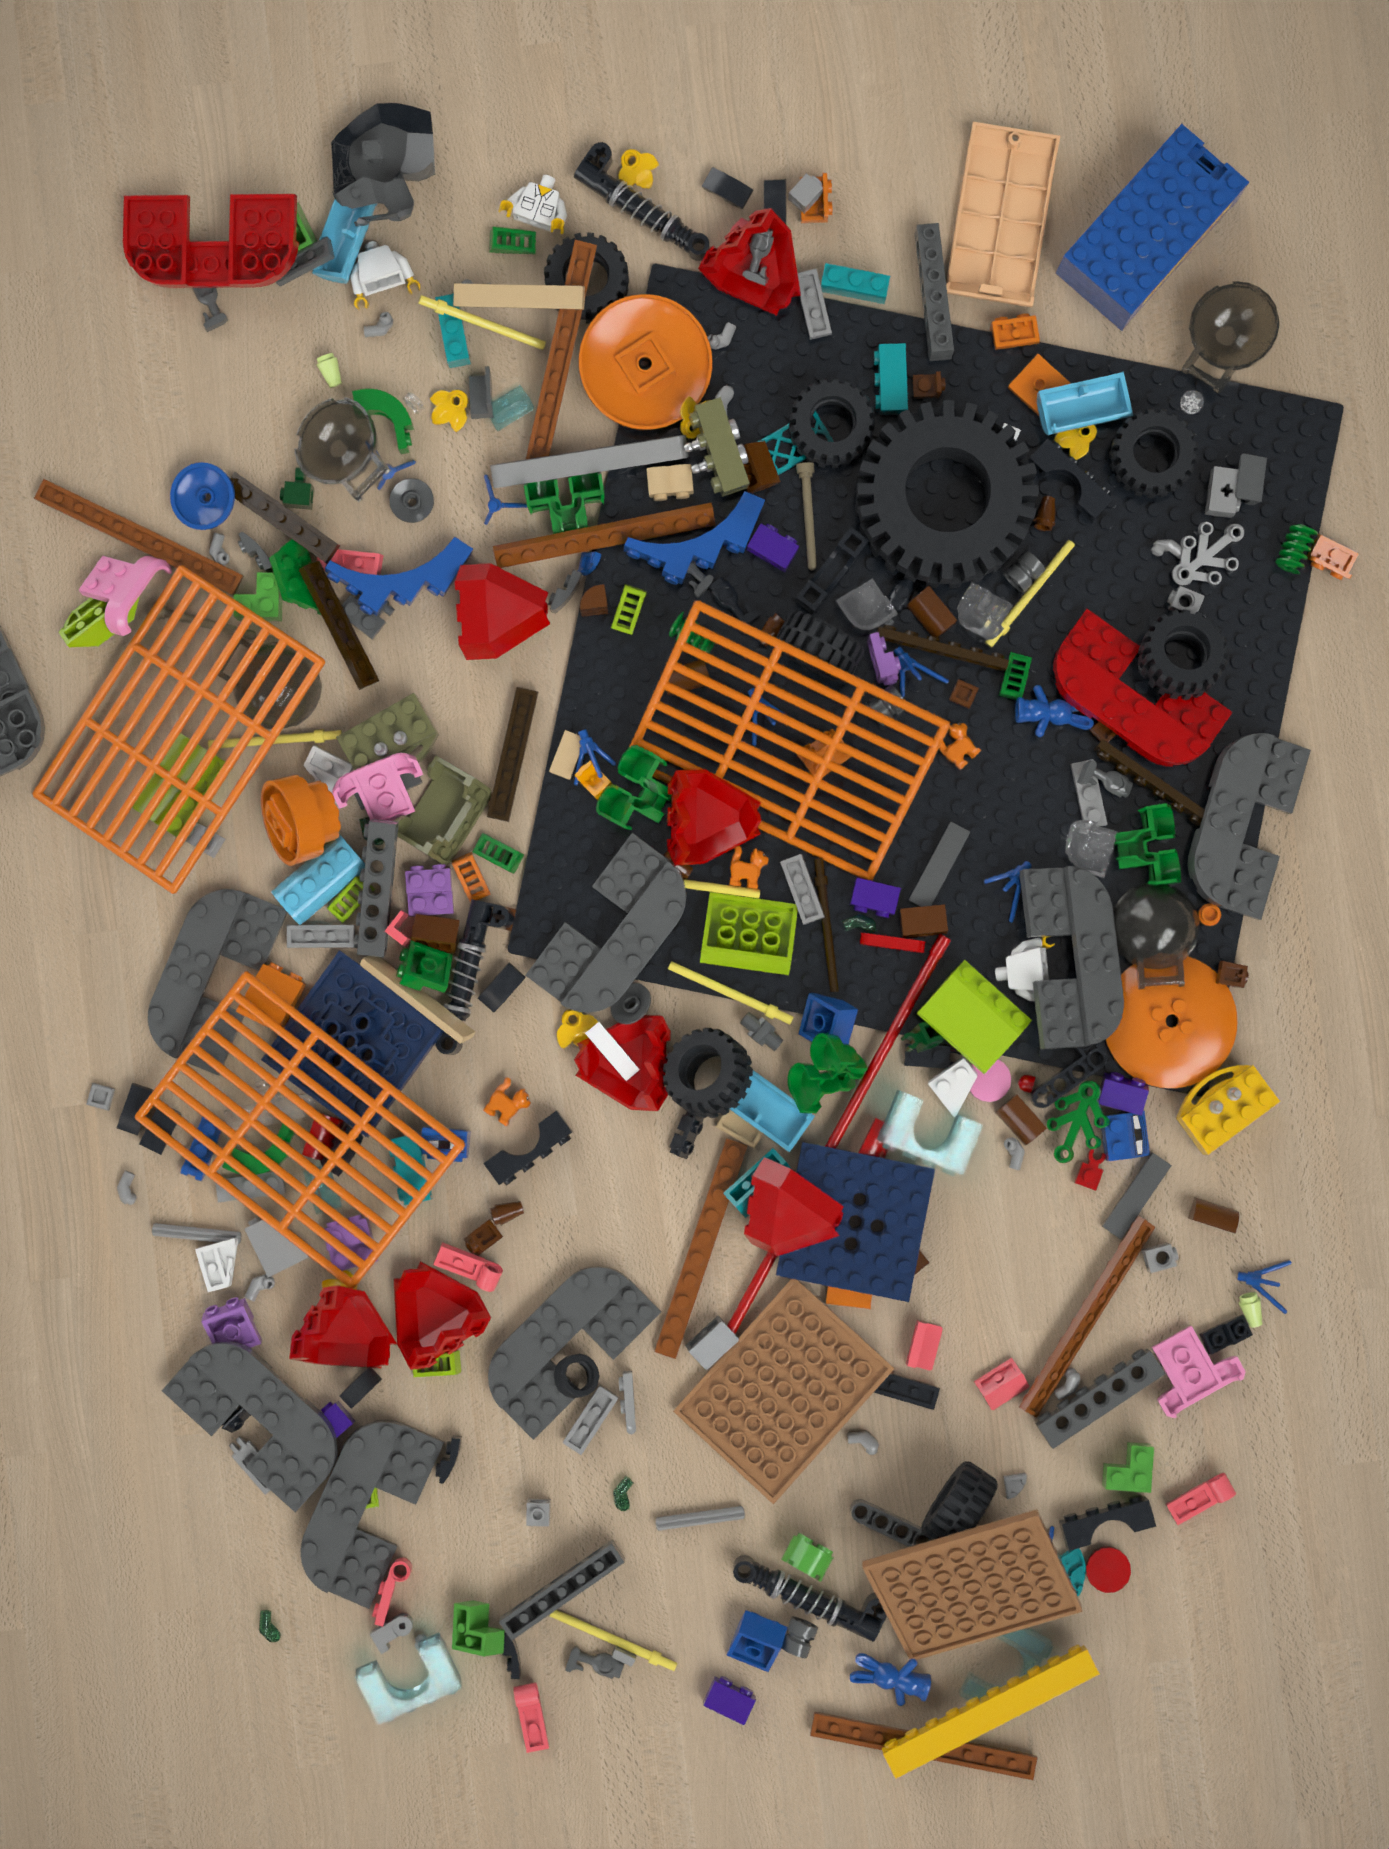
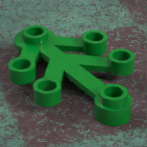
M1084 1081L1079 1086L1078 1092L1061 1097L1055 1101V1107L1058 1110H1067L1070 1104L1080 1101L1078 1109L1058 1118H1050L1047 1121V1128L1050 1131H1058L1063 1125L1072 1122L1064 1144L1056 1147L1054 1150V1158L1059 1163H1068L1073 1159L1074 1151L1072 1148L1080 1127H1082L1088 1148L1097 1149L1101 1146V1139L1094 1134L1086 1113L1090 1105L1095 1117V1126L1097 1128H1106L1109 1125V1118L1103 1115L1098 1102L1101 1093L1100 1087L1094 1081ZM1089 1088H1092L1093 1094L1091 1096H1089L1087 1093V1090ZM1061 1100L1065 1101V1106L1063 1108L1060 1106ZM1101 1117L1105 1121L1104 1125L1102 1126L1099 1124V1119ZM1053 1120L1057 1122L1056 1128H1053L1051 1125ZM1092 1138L1096 1140L1095 1146L1091 1145ZM1064 1150H1067V1151H1068V1157H1067V1158H1065V1157L1063 1156V1151H1064Z

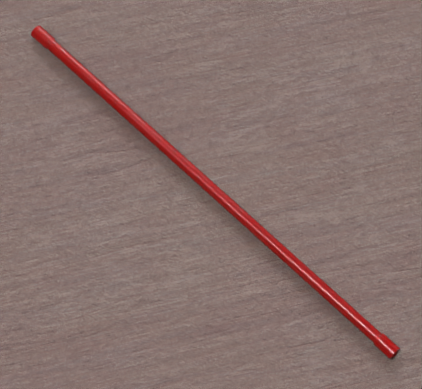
M941 934L937 937L925 964L828 1139L826 1147H838L938 961L942 958L951 940ZM768 1251L727 1325L734 1334H736L778 1257Z

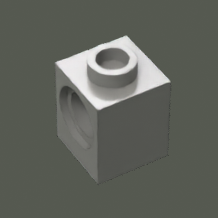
M806 173L789 192L788 200L805 214L823 193L821 181L815 176L810 177Z
M1179 586L1176 591L1172 590L1167 602L1170 603L1168 610H1178L1181 613L1184 609L1190 610L1191 614H1195L1196 611H1199L1205 596ZM1179 598H1187L1189 600V607L1181 606Z
M1169 1243L1142 1250L1147 1272L1149 1273L1177 1266L1176 1260H1179L1177 1250ZM1164 1251L1167 1256L1166 1260L1163 1263H1158L1156 1255Z
M528 1499L526 1526L550 1525L551 1499Z

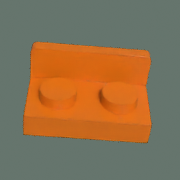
M1025 313L1013 319L999 317L992 321L990 331L993 333L995 350L1039 344L1040 338L1036 315L1030 316V314Z

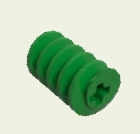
M1296 524L1289 527L1290 533L1285 537L1287 542L1282 544L1284 550L1279 552L1281 558H1277L1275 563L1282 570L1300 574L1296 568H1304L1305 566L1300 562V559H1308L1303 551H1311V548L1306 544L1314 543L1315 541L1310 535H1317L1318 532L1308 526Z
M684 611L677 617L670 628V637L678 634L676 641L686 619H682ZM692 631L686 643L707 653L716 644Z

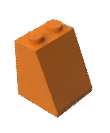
M272 962L270 965L263 964L256 978L295 1008L306 986V983L302 982L303 977L293 972L287 975L281 972L283 967ZM250 985L244 997L282 1027H285L290 1015ZM239 1004L236 1010L237 1013L266 1026Z

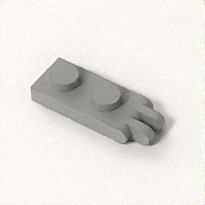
M623 1371V1377H619V1390L624 1391V1400H620L621 1414L626 1415L627 1432L634 1434L636 1431L633 1375L632 1371Z
M239 1436L236 1441L241 1446L240 1448L235 1443L229 1445L234 1452L232 1457L266 1495L270 1489L245 1467L259 1450L250 1440L245 1442Z

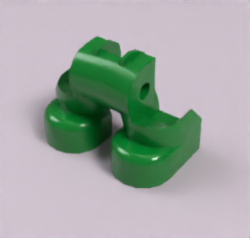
M601 472L568 477L572 494V504L561 505L558 497L557 479L525 483L524 491L530 514L549 510L553 534L588 527L585 504H604L605 500Z
M637 745L629 747L619 761L618 773L630 781L638 783L642 789L636 797L617 785L608 786L597 801V813L629 830H632V827L627 824V821L634 810L659 823L665 815L661 810L667 800L672 802V794H668V787L654 780L652 776L659 764L667 766L665 760Z
M1167 803L1146 806L1138 810L1141 814L1143 829L1115 833L1116 842H1114V845H1118L1119 857L1116 860L1119 861V868L1128 869L1148 866L1149 882L1147 884L1153 886L1180 883L1181 869L1177 850L1170 849L1155 853L1148 852L1147 842L1155 839L1175 838V823L1171 805Z
M821 1033L816 1035L811 1042L810 1056L813 1064L795 1063L791 1066L788 1072L787 1085L799 1112L816 1114L822 1107L820 1099L824 1094H832L838 1091L850 1092L856 1086L855 1079H862L868 1067L862 1057L857 1054L854 1047L843 1043L834 1034Z

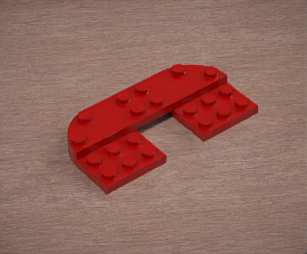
M230 194L229 241L189 242L190 196H124L123 249L130 267L141 278L156 286L164 288L264 287L281 279L290 270L296 259L299 242L296 241V194Z
M1086 609L1060 645L1054 658L1055 684L1062 697L1088 718H1095L1126 740L1130 748L1155 764L1169 767L1185 765L1201 756L1210 747V744L1228 720L1232 711L1205 692L1197 698L1192 695L1188 700H1182L1181 696H1178L1177 699H1172L1170 694L1165 693L1155 705L1119 680L1138 653L1140 646Z

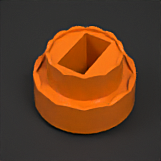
M297 774L269 780L264 783L261 791L262 816L269 840L278 857L286 865L293 866L321 856L324 852V844L336 840L341 829V823L338 820L339 810L335 805V798L332 792L328 790L327 784L321 782V780L308 783Z

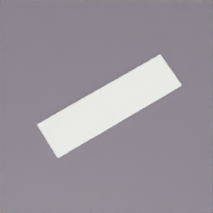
M600 1022L585 1033L626 1081L640 1070Z

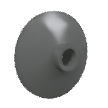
M411 478L402 480L395 485L391 491L389 503L392 512L398 519L407 523H416L424 520L431 513L434 506V496L426 483ZM415 499L417 501L416 505L410 506L409 500Z
M632 983L623 996L611 1006L612 1017L621 1024H632L639 1021L647 1013L651 1004L649 990L642 984Z

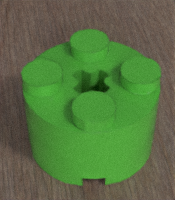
M798 1533L797 1537L794 1535L781 1560L786 1563L788 1561V1564L821 1582L834 1558L831 1556L833 1551L820 1544L814 1547L812 1545L813 1540Z

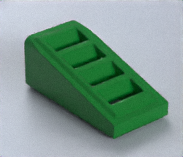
M493 226L490 231L489 252L535 254L536 231ZM497 236H501V244H497ZM507 237H510V245H506ZM516 237H519V246H515ZM524 237H528V247H524Z
M1010 652L1008 667L1004 673L999 695L1017 700V698L1023 697L1032 657ZM1013 659L1025 662V667L1013 664ZM1011 668L1021 670L1023 674L1010 672ZM1009 676L1021 679V682L1008 680ZM1007 685L1019 687V690L1008 689Z
M484 833L481 834L472 851L474 854L513 874L524 857L523 853ZM487 841H490L491 843L485 854L482 853ZM498 845V848L493 858L490 857L495 846ZM505 849L507 851L500 862L498 860Z

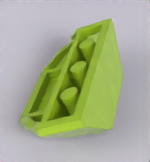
M139 597L129 610L127 616L128 623L134 620ZM89 598L71 612L65 621L64 627L58 632L69 648L97 647L114 635V633L109 631L105 623V609L108 602Z

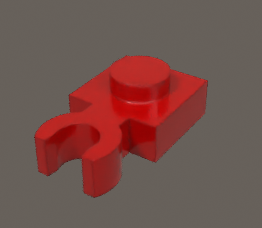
M1090 1149L1087 1154L1089 1162L1088 1164L1081 1162L1074 1183L1096 1191L1104 1171L1098 1168V1166L1105 1160L1106 1154L1101 1153L1100 1158L1095 1160L1093 1158L1094 1149Z

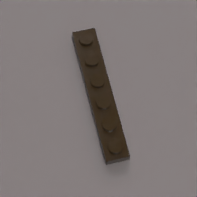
M234 472L230 479L234 486L235 499L318 558L327 564L339 549V544Z
M320 561L300 568L299 572L358 689H364L380 681Z
M884 625L883 628L879 627L877 630L880 638L884 637L886 642L1003 672L1008 667L1009 660L1004 659L1005 656L1002 654H984L982 649L970 647V650L961 648L959 643H941L939 638L927 636L926 639L918 637L916 632L908 630L905 633L896 631L897 628L889 625Z
M516 687L487 818L505 822L510 821L538 699V691Z
M1102 739L1097 744L1094 751L1097 752V756L1105 762L1110 761L1116 765L1117 771L1124 775L1129 774L1134 778V782L1143 788L1146 786L1153 791L1152 794L1160 800L1165 799L1171 803L1172 809L1178 813L1183 812L1188 815L1189 820L1195 825H1201L1205 809Z

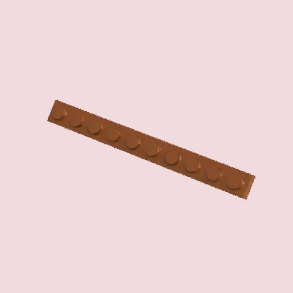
M575 240L565 286H585L586 297L597 245ZM559 309L526 459L550 456L583 311L581 309Z
M43 479L34 497L36 501L154 558L165 560L175 568L183 565L218 589L232 596L236 593L244 577L242 574L46 479Z
M706 503L493 546V552L497 567L505 568L625 544L628 537L640 541L716 525L712 503Z
M726 1138L654 1351L656 1353L673 1359L677 1357L729 1203V1199L723 1193L736 1182L748 1146L746 1144Z
M1138 1216L1135 1222L1132 1223L1127 1235L1120 1242L1117 1251L1107 1263L1100 1278L1095 1282L1092 1291L1084 1300L1077 1315L1072 1319L1064 1336L1060 1338L1054 1352L1047 1359V1363L1036 1377L1029 1392L1024 1396L1019 1407L1036 1418L1038 1417L1154 1231L1155 1226L1147 1220Z
M814 1711L810 1736L882 1750L886 1742L894 1738L899 1740L905 1737V1733L909 1730ZM967 1742L937 1757L933 1761L1034 1780L1037 1756Z

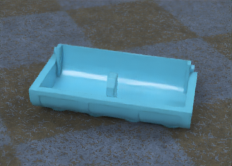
M334 199L319 240L325 237L331 239L335 258L313 269V274L328 281L348 283L369 224L355 226L354 222L360 217L373 216L378 203L351 209L340 205Z
M1124 372L1045 389L1037 393L1038 412L1046 435L1133 416Z
M340 833L336 840L328 842L323 847L324 852L321 856L306 861L271 891L273 896L299 925L306 922L341 892L356 876H359L362 868L365 869V862Z
M753 1070V1076L749 1077L752 1081L751 1086L745 1091L747 1093L744 1099L741 1098L738 1102L739 1105L735 1109L730 1108V1110L790 1152L815 1116L812 1113H800L793 1098Z

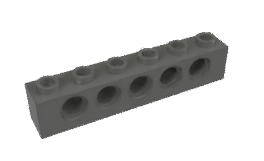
M939 223L919 224L916 226L914 237L929 361L948 360L952 358L954 345Z
M371 819L369 824H365L364 837L368 839L367 846L363 847L362 860L366 861L365 869L362 868L360 873V882L364 883L363 891L360 890L358 895V904L362 905L361 913L358 912L356 917V926L360 927L359 935L356 934L354 939V948H358V955L384 957L387 954L388 934L385 930L390 923L398 821ZM376 838L384 840V849H379L375 846L374 840ZM375 860L382 862L383 870L376 871L372 866V862ZM373 882L378 883L381 886V892L374 893L370 888V884ZM376 905L379 908V914L372 915L368 910V906ZM374 927L377 930V936H369L366 928Z
M1148 1349L1136 1351L1131 1355V1360L1126 1363L1124 1361L1118 1363L1112 1368L1113 1372L1107 1376L1106 1374L1100 1375L1094 1380L1095 1384L1089 1388L1087 1386L1082 1387L1075 1392L1076 1396L1071 1400L1064 1399L1056 1405V1410L1051 1413L1047 1411L1038 1417L1039 1421L1035 1424L1049 1446L1054 1449L1165 1375L1152 1352ZM1140 1366L1142 1370L1141 1375L1133 1378L1131 1376L1132 1368ZM1115 1379H1122L1123 1386L1119 1390L1112 1388V1383ZM1102 1391L1104 1399L1099 1403L1094 1402V1394ZM1078 1404H1084L1086 1407L1082 1415L1075 1414V1407ZM1065 1416L1067 1418L1066 1425L1061 1428L1057 1427V1418Z
M610 1540L502 1615L499 1623L511 1641L625 1563L624 1555L614 1540Z

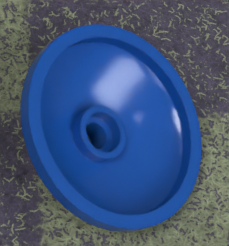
M204 462L191 464L182 469L172 483L170 491L172 509L177 518L190 528L198 530L213 529L221 525L232 512L235 502V491L232 481L226 472L216 465ZM207 494L211 496L209 501H206Z

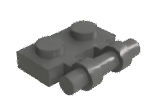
M349 595L342 604L350 623L372 640L386 624L380 618L382 613L385 612L388 616H391L395 611L387 601L377 616L374 614L370 616L360 609L358 600L352 595Z

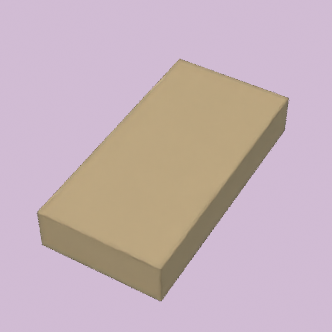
M565 730L550 767V773L568 780L571 779L579 759L581 747L579 735Z
M729 1109L730 1112L722 1115L715 1127L755 1149L763 1133Z

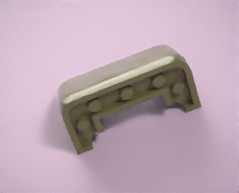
M435 756L427 767L428 777L432 781L415 807V812L410 817L402 815L394 821L399 822L398 837L441 864L447 865L455 858L490 801L492 792L490 788L475 777Z

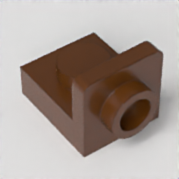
M936 371L935 374L912 376L913 399L940 398L942 391H945V377L941 378V371Z
M1219 961L1216 983L1234 988H1244L1249 978L1248 966Z
M489 1219L465 1237L464 1241L468 1251L479 1256L503 1236Z

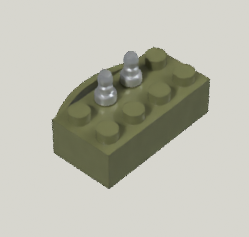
M721 397L695 405L693 413H690L689 420L692 428H699L701 434L697 435L696 440L692 443L685 444L684 448L686 452L706 449L708 456L704 457V462L693 465L691 467L692 472L699 473L700 471L707 470L709 472L713 470L715 477L711 478V486L714 493L720 492L722 497L748 488L750 483L743 465L748 463L747 453L742 443L736 444L735 440L740 438L739 429L734 419L728 420Z
M412 693L336 738L353 769L356 770L393 754H410L416 747L422 745V751L416 756L419 763L430 752L439 733L418 696Z

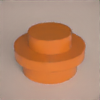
M1205 904L1199 909L1198 918L1202 924L1213 926L1219 922L1221 911L1216 905Z

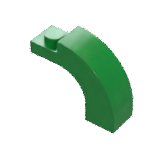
M378 389L352 391L358 418L380 415L389 419L395 427L400 454L410 453L408 446H412L410 432L406 433V431L414 430V426L404 405L391 394Z
M282 1124L277 1136L288 1143L292 1141L295 1135L284 1124ZM274 1144L263 1152L278 1165H281L289 1157ZM235 1147L230 1155L256 1175L271 1171L250 1153L238 1147ZM226 1162L223 1163V1168L231 1172L240 1174L231 1166H229Z

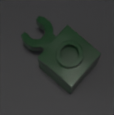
M296 467L295 482L285 481L284 487L280 489V501H283L286 508L312 510L314 487L311 483H305L307 474L305 468Z
M926 1021L918 1024L909 1033L904 1034L900 1038L901 1041L907 1039L911 1042V1045L905 1049L907 1052L916 1048L918 1053L934 1048L944 1040Z

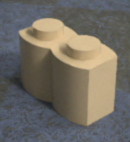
M691 464L647 468L649 497L654 498V501L667 500V496H676V499L689 498V494H694Z

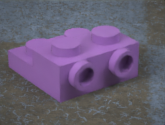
M879 632L869 634L867 643L878 684L884 683V686L897 683L899 679L898 673L901 669L898 656L894 657L893 652L885 653V650H887L884 637L880 638Z
M445 864L432 865L431 870H424L423 866H411L410 871H405L409 917H414L415 914L428 916L454 914L452 872L450 868H446Z
M362 1215L348 1218L349 1221L373 1239L368 1218L362 1219ZM336 1221L326 1223L327 1228L324 1229L363 1260L372 1252L368 1246ZM325 1241L331 1262L340 1270L357 1267Z
M238 1297L231 1298L226 1302V1305L219 1308L217 1305H212L203 1313L201 1322L211 1343L232 1341L251 1348L262 1342L261 1336L253 1322L254 1316L245 1298L241 1300Z

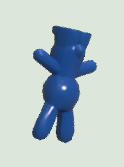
M1035 685L1033 688L1037 700H1026L1022 697L1016 700L1015 721L1017 723L1039 721L1035 732L1037 737L1044 735L1049 721L1055 725L1070 724L1084 730L1091 729L1094 724L1093 720L1086 716L1072 714V712H1077L1078 710L1064 700L1057 699L1049 703L1040 685Z
M864 1653L856 1655V1663L870 1671L852 1672L850 1674L851 1682L872 1683L882 1689L894 1688L896 1702L899 1706L905 1704L904 1693L910 1696H917L924 1702L927 1700L931 1687V1675L912 1671L917 1666L916 1659H910L898 1671L891 1663H879Z

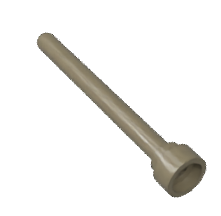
M807 462L796 464V470L799 478L802 479L808 568L815 570L817 563L810 479L813 477L814 463Z
M163 606L155 620L170 618L174 610ZM183 613L179 621L191 624L195 616ZM204 619L200 627L212 629L217 621ZM226 624L221 632L233 635L238 627ZM247 629L243 638L253 640L257 634L255 631Z

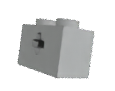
M1216 466L1212 468L1209 477L1205 515L1232 518L1236 512H1239L1241 499L1235 497L1238 469ZM1223 488H1226V493H1229L1227 497H1224V492H1221Z

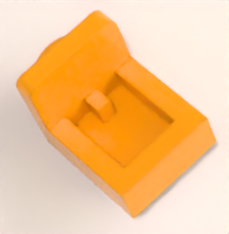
M592 761L581 766L575 774L578 781L597 800L608 786L613 785L603 773L602 778L598 777Z

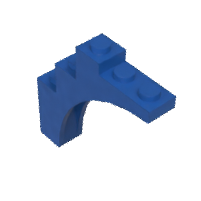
M744 491L735 509L713 530L695 539L670 544L647 543L628 537L624 545V551L631 558L639 559L640 557L647 560V563L653 567H664L661 576L665 577L667 582L675 585L677 583L682 584L692 560L703 569H708V567L713 569L722 545L726 546V549L732 553H744L765 500Z
M454 537L446 548L432 560L415 569L399 574H363L346 569L331 560L325 567V572L331 581L337 584L341 582L346 585L345 589L355 596L361 595L358 599V604L364 613L370 616L371 614L377 616L391 595L394 596L393 599L400 605L404 606L407 604L411 606L424 585L427 586L426 589L431 594L444 597L456 579L460 566L465 565L472 555L473 548Z

